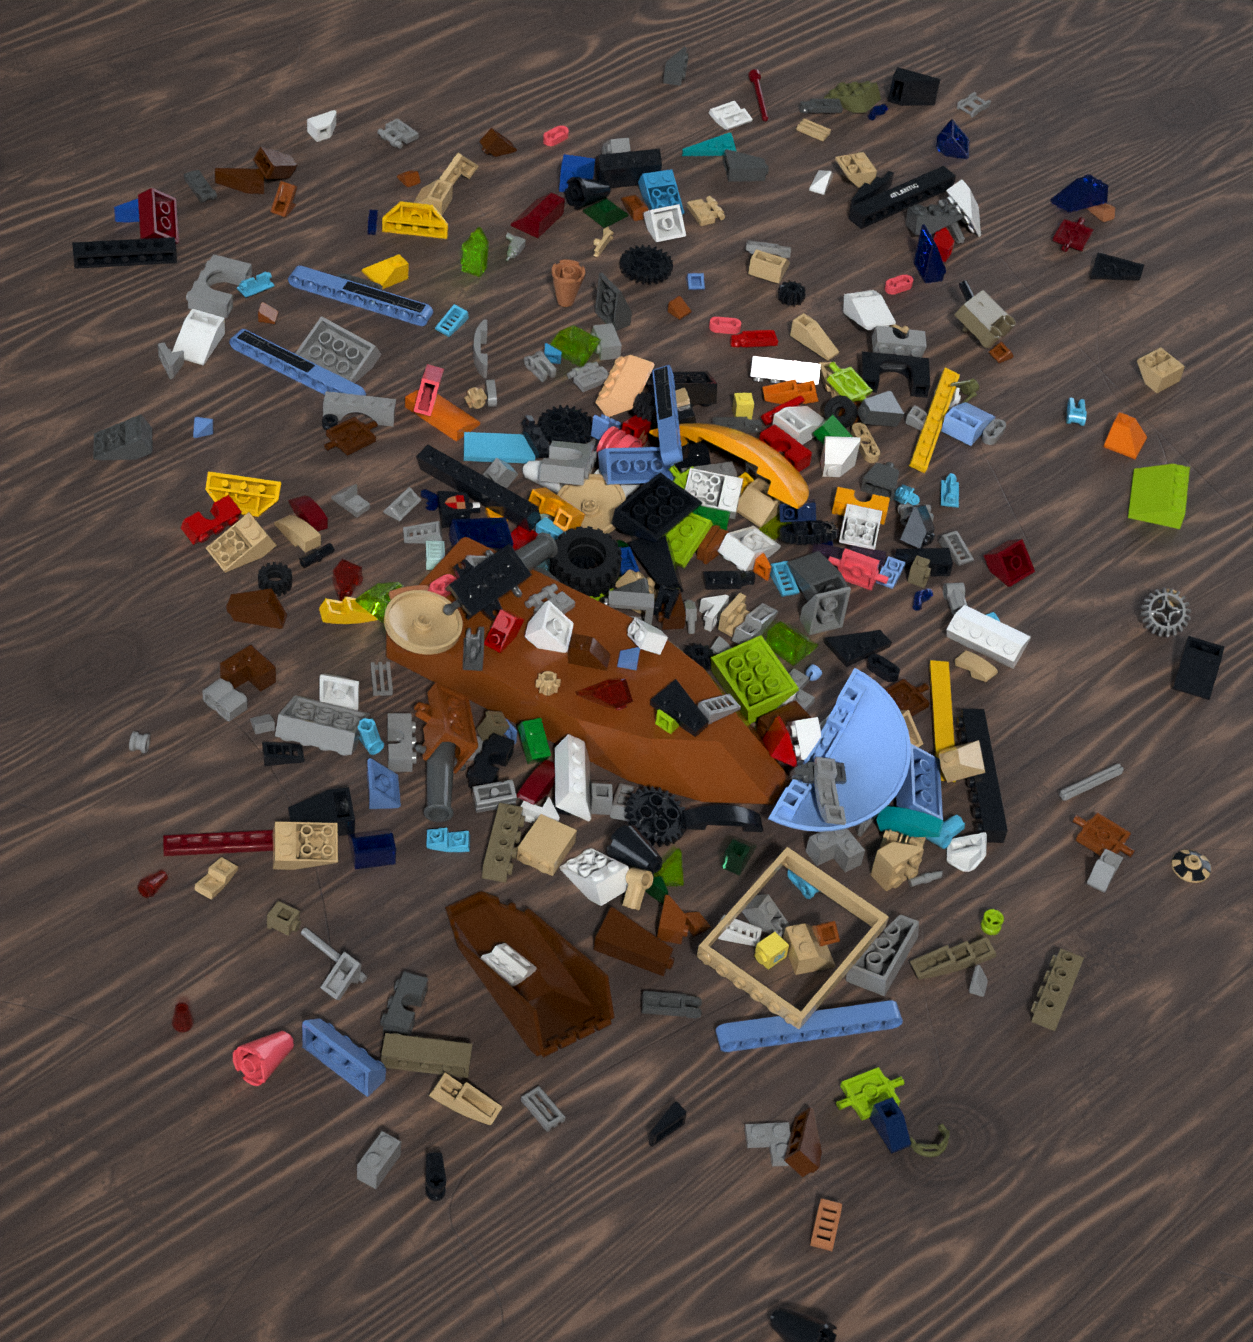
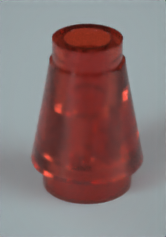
M160 870L141 879L137 885L138 892L145 898L155 896L168 880L167 874Z
M181 1002L175 1006L172 1026L176 1031L184 1033L191 1029L194 1020L188 1005Z

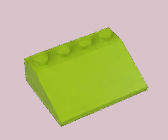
M1166 464L1134 469L1128 518L1180 529L1186 512L1190 467Z
M762 635L711 657L712 673L725 692L730 694L741 706L740 712L750 723L756 722L759 717L774 711L799 691V687Z

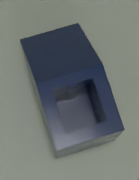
M807 499L806 503L799 509L786 503L779 504L780 522L816 520V502L814 499Z
M893 1097L874 1104L870 1120L891 1154L910 1147L911 1142L904 1114Z

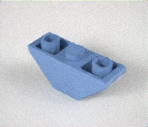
M603 414L600 417L594 415L591 436L600 440L603 434L612 426L622 430V423Z

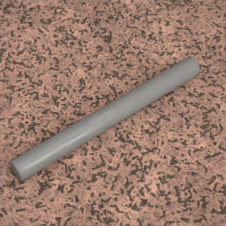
M308 928L302 929L301 935L336 963L341 957L339 953ZM360 972L359 981L364 983L367 980V976Z

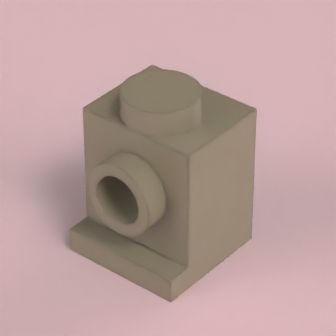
M916 556L907 582L925 588L931 575V568H929L930 560Z
M486 711V717L477 727L482 741L489 740L492 733L503 736L510 727L503 712Z
M280 901L274 905L267 915V928L270 930L273 928L288 936L292 931L297 932L301 926L300 911Z

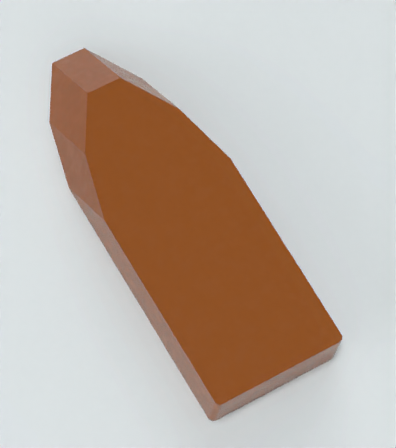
M463 537L419 585H428L429 587L433 581L446 574L457 578L453 567L458 564L459 568L463 569L460 562L467 555L486 556L485 552L487 550H491L494 554L497 551L468 537ZM534 569L530 571L532 576L519 586L522 592L521 597L518 598L511 592L499 600L503 610L510 611L525 620L516 638L502 653L484 645L482 671L463 670V647L467 629L471 628V634L475 635L479 627H484L485 642L495 619L493 621L489 620L482 612L468 620L465 610L462 606L459 607L458 611L463 621L460 638L452 648L438 654L426 655L408 651L396 644L386 631V657L433 682H438L468 696L470 701L490 711L503 712L505 718L517 725H520L523 721L541 718L547 740L558 745L568 734L579 738L585 742L590 762L627 781L647 787L653 786L655 789L661 787L662 791L666 792L668 790L669 793L700 802L773 805L791 780L779 761L770 756L762 738L740 710L708 724V727L696 737L680 726L672 734H669L656 725L657 710L650 705V700L675 679H677L697 707L701 701L726 694L703 667L668 640L664 645L661 655L640 649L637 670L617 667L620 651L638 647L627 635L628 627L634 618ZM552 584H556L558 590L554 592L556 595L563 591L575 601V607L564 614L574 623L568 652L566 653L539 649L525 637L528 622L534 616L535 609L534 606L527 608L525 602L529 600L530 596L540 593L544 587L551 586ZM453 594L445 597L452 603L457 600ZM545 598V599H543V600H541V601H542V602H546V601H548V599ZM493 611V615L497 617L498 613ZM574 634L595 638L611 654L607 671L568 663ZM551 671L557 674L556 679H561L558 693L554 692L550 696L539 693L540 688L535 687L539 673Z

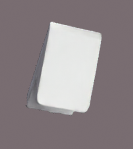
M728 595L701 599L699 611L705 614L703 618L705 630L711 632L719 621L720 614L728 606Z
M550 797L547 798L543 807L523 801L521 805L523 807L522 815L526 816V822L534 824L540 814L559 822L560 817Z

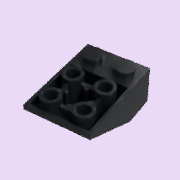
M897 67L892 77L888 102L901 106L935 105L941 79Z
M1188 636L1182 651L1173 689L1210 700L1225 646Z
M349 787L329 789L288 807L290 822L337 823L338 836L355 834V816Z

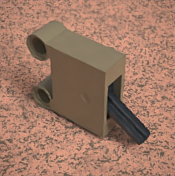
M964 280L959 283V288L966 303L954 315L964 324L963 332L970 330L984 347L991 348L1001 336H1006L1016 325V321L984 290L974 296L967 281Z

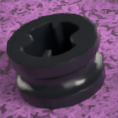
M326 414L322 417V427L324 430L338 425L336 415Z

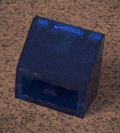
M389 829L348 835L355 870L396 864V846L393 833Z

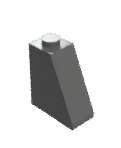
M732 150L724 151L723 165L728 182L765 181L766 175L769 173V167L766 165L764 158Z
M891 391L864 399L857 410V414L863 424L897 427L904 416V412Z

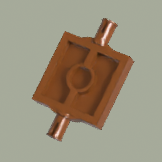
M1098 812L1088 821L1078 815L1075 816L1073 823L1082 827V831L1076 838V841L1100 856L1105 849L1115 854L1121 851L1130 858L1134 854L1135 850L1125 845L1131 835L1129 831Z

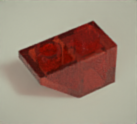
M344 559L333 570V585L338 600L343 601L346 596L351 597L354 589L360 586L363 581L362 567Z

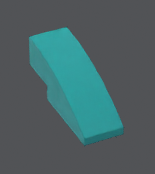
M891 806L884 808L876 819L880 832L891 829L894 832H899L900 835L903 833V837H907V835L909 837H939L944 824L942 819L932 815Z

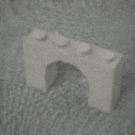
M213 254L211 259L207 261L204 270H201L198 280L194 281L191 291L187 292L188 308L227 318L233 309V295L214 290L210 286L222 282L239 285L242 280L252 278V264Z
M552 441L549 449V458H544L541 463L540 481L584 485L585 481L589 479L594 463L597 461V451H594L595 445Z

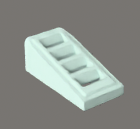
M426 541V570H433L445 557L444 541Z

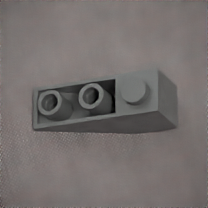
M683 47L666 61L663 83L681 86L682 80H685L689 56V53H686L687 47Z

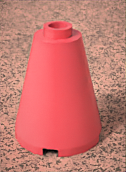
M279 1031L238 1046L233 1052V1063L237 1072L241 1070L245 1075L243 1079L251 1085L259 1086L263 1084L293 1049V1038L289 1033Z

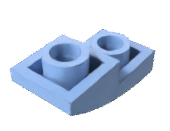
M888 556L884 567H882L879 573L889 577L888 582L885 584L876 581V583L893 589L905 567V562Z

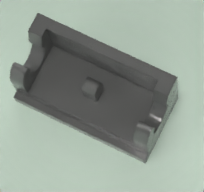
M479 627L475 635L471 634V628H468L466 638H464L463 670L482 671L484 627Z

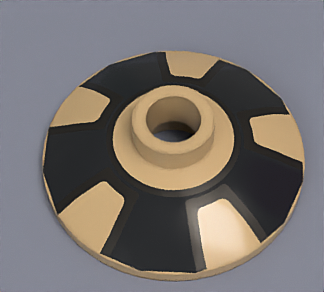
M1181 850L1172 858L1171 865L1173 871L1178 877L1187 882L1199 883L1205 881L1211 873L1209 860L1197 851Z

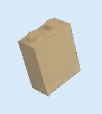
M540 814L518 846L517 860L538 869L542 873L553 876L575 844L577 830Z

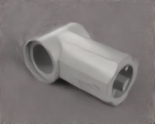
M963 582L944 583V599L948 600L951 612L955 615L964 605L967 606L965 585Z

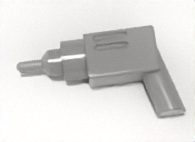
M509 232L506 234V239L510 240L511 243L508 247L506 261L518 256L525 248L526 239L514 236Z
M686 599L683 604L688 623V633L694 634L697 608L695 602Z

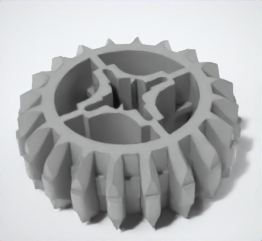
M1162 588L1161 592L1156 589L1155 595L1149 593V598L1144 599L1145 604L1141 606V609L1145 611H1142L1140 615L1146 617L1142 620L1143 623H1149L1146 629L1153 628L1152 634L1157 630L1159 631V637L1162 636L1163 632H1165L1166 637L1170 636V632L1173 636H1176L1177 631L1182 632L1183 627H1187L1188 623L1186 621L1191 619L1187 614L1191 613V609L1186 608L1189 606V602L1183 603L1186 598L1185 596L1178 597L1179 591L1173 594L1172 588H1170L1168 593L1166 588ZM1162 599L1161 608L1151 610L1152 604ZM1169 600L1174 602L1178 607H1172L1169 603ZM1164 609L1169 611L1168 616H1165L1162 613ZM1180 615L1179 621L1170 626L1171 617ZM1154 618L1161 619L1162 625L1156 622Z

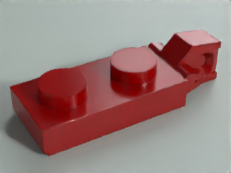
M774 330L742 331L741 334L731 335L730 345L731 347L738 348L740 346H777L778 339Z
M800 395L763 414L761 418L765 426L772 424L774 414L785 407L800 406L805 401L803 396Z

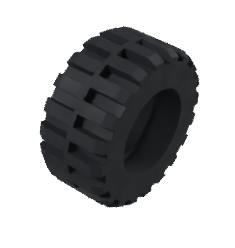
M579 526L575 530L573 528L566 530V534L562 533L558 536V539L555 540L558 554L556 557L550 558L549 572L562 584L589 597L593 596V598L599 597L601 593L603 595L609 592V589L616 585L620 575L622 553L615 539L612 540L611 535L608 533L604 534L603 530L599 528L595 530L590 526H587V528ZM577 556H590L599 561L601 565L593 569H582L572 564L570 560Z

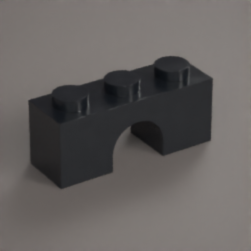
M492 733L490 739L485 740L482 753L477 754L474 767H470L467 773V778L469 779L468 787L473 789L474 786L498 782L499 768L492 765L507 766L514 753L515 741Z

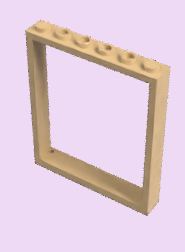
M786 847L699 945L697 957L703 961V964L715 969L720 976L732 981L738 989H743L750 994L755 1001H760L767 1006L769 1011L781 1016L787 1024L790 1023L800 1030L885 929L889 917ZM782 866L788 868L872 927L802 1011H799L711 948L712 944Z

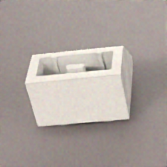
M818 717L787 722L786 728L790 735L796 761L806 759L821 738Z

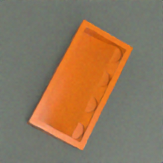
M419 390L405 397V408L456 442L464 437V432H471L480 425V421L439 394H437L431 416L414 412Z

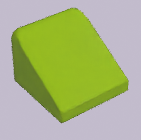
M660 709L657 710L655 724L669 734H672L679 727V724Z

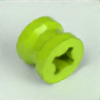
M995 909L987 910L981 922L982 931L988 935L998 934L1004 921L1003 914Z

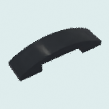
M710 805L683 811L685 828L689 830H705L707 825L742 826L743 832H763L760 814L747 808L731 805Z

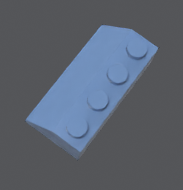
M660 447L605 448L598 451L599 470L607 485L646 484L660 472L672 481L675 478L668 470L674 464L664 465Z
M911 744V757L907 776L896 795L897 807L920 811L943 820L940 759Z
M322 1019L305 1020L302 1023V1047L365 1096H370L386 1080V1068L383 1063L370 1057L365 1049L357 1047L349 1037L337 1032L332 1024L326 1023Z

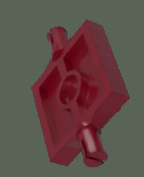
M1080 217L1077 222L1063 220L1053 237V241L1063 245L1062 251L1065 250L1067 252L1069 247L1075 250H1084L1094 230L1083 225L1085 222L1084 218Z

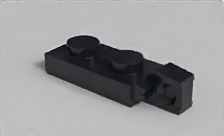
M531 415L524 416L521 422L523 425L522 433L536 458H548L550 444L539 425L535 424Z
M703 571L704 586L706 590L741 589L742 586L754 585L755 573L752 571Z

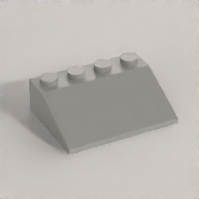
M322 316L295 353L353 383H356L369 372L381 356L375 345Z
M295 695L278 714L275 737H279L283 741L300 742L303 746H316L323 751H336L344 756L352 755L360 741V734L357 728L359 721L364 718L369 719L370 713Z

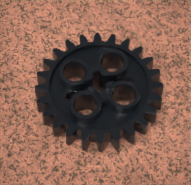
M635 245V249L630 247L629 251L625 250V253H622L620 269H622V273H626L625 277H630L631 281L636 279V283L642 281L643 285L646 282L649 285L652 282L658 284V280L664 282V279H668V276H671L673 260H671V256H667V252L662 253L663 249L657 250L656 246L651 248L650 245L648 247L642 245L639 248Z
M559 405L557 409L553 406L552 410L547 409L546 413L542 412V416H539L538 425L547 441L550 442V445L552 441L586 444V442H590L591 438H593L591 436L592 417L587 416L588 412L582 413L581 408L575 410V406L571 409L568 405L565 408Z
M822 520L792 522V524L787 523L780 528V539L786 543L790 542V544L814 545V543H828V541H833V539L839 537V526L833 524V522L828 523V521Z
M645 786L642 790L637 789L626 802L627 806L624 811L627 812L625 818L629 819L627 824L629 826L633 824L638 827L646 839L651 841L652 846L656 842L659 847L663 844L667 847L670 843L675 844L687 830L683 818L685 807H679L681 801H675V795L668 796V790L662 793L661 787L655 791L653 786L649 790Z

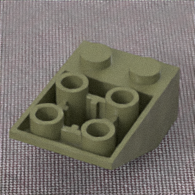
M841 82L834 89L830 90L824 99H840L844 109L852 113H866L881 100L877 82Z

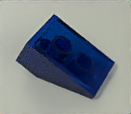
M1087 174L1074 180L1051 198L1050 202L1067 212L1105 204L1108 201L1109 185L1093 177V175Z
M923 224L913 264L924 283L943 281L946 267L935 241L925 224Z
M506 517L453 519L451 522L449 538L452 548L463 537H468L492 548L502 549L508 544L511 547L514 545Z

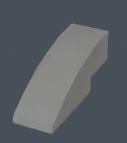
M764 603L760 604L747 614L745 621L735 629L732 641L740 645L762 635L777 616L778 611Z

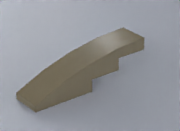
M985 937L971 944L965 941L952 948L946 945L911 960L910 964L920 980L941 976L995 958L996 952L988 937Z

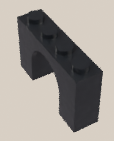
M862 351L859 363L860 377L873 390L872 392L877 393L880 374L896 372L909 380L910 396L928 397L930 389L929 358Z
M691 404L677 407L679 424L696 423ZM651 420L650 430L658 428L657 420L656 422ZM653 436L655 444H659L660 447L659 438ZM705 440L682 446L683 461L674 465L681 472V468L711 464Z

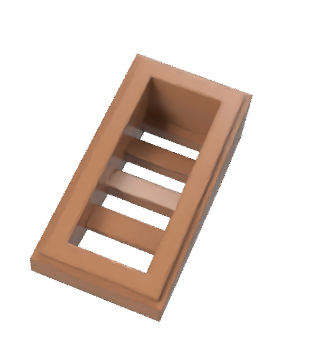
M1096 198L1082 202V205L1102 222L1115 218L1114 206Z
M820 1199L810 1246L829 1251L833 1250L842 1210L841 1203ZM821 1218L829 1219V1220H832V1221H834V1222L825 1221V1220H822ZM819 1227H823V1228H826V1229H830V1230H832V1232H831V1231H827V1230H823V1229H819ZM817 1235L828 1237L830 1241L817 1238Z

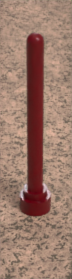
M753 69L748 74L749 80L754 83L763 121H768V114L759 82L761 74L759 70Z

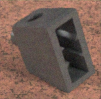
M886 462L885 465L875 463L864 476L861 491L871 495L889 497V501L892 502L899 470L895 469V465L891 462Z

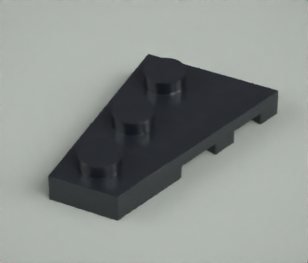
M1098 252L1090 279L1140 280L1144 264Z
M881 630L827 637L824 640L825 645L846 667L891 647L892 643Z
M677 679L650 700V705L656 710L660 709L675 719L680 727L694 737L708 727L709 721Z

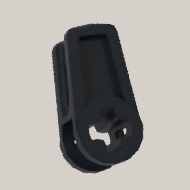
M661 584L654 605L653 615H659L662 605L666 603L664 617L669 619L677 603L680 588L676 587L673 589L666 587L665 584Z
M433 1152L426 1155L425 1194L432 1201H440L446 1193L447 1179L442 1153Z

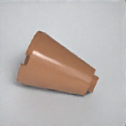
M560 260V263H555L552 267L556 299L560 306L569 307L573 305L583 282L585 268L579 266V262L574 260Z

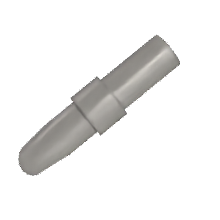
M943 871L925 873L908 879V884L910 887L923 883H930L933 880L942 878Z

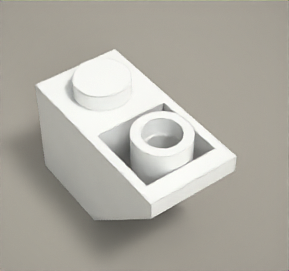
M335 110L307 119V132L316 142L331 138L336 126Z
M635 617L628 627L627 635L640 649L661 655L668 639L661 630Z

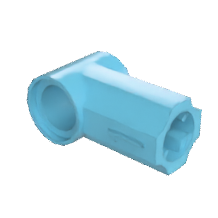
M364 718L360 720L357 727L360 734L359 740L369 754L375 755L384 748V743L380 739L376 724L373 719Z
M951 816L944 821L939 837H926V839L945 849L951 843L952 838L965 829V823L960 816Z

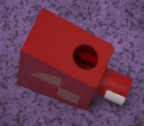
M635 415L623 422L622 430L625 431L626 435L630 434L640 439L643 447L648 440L651 422L647 421V419L642 420V417Z

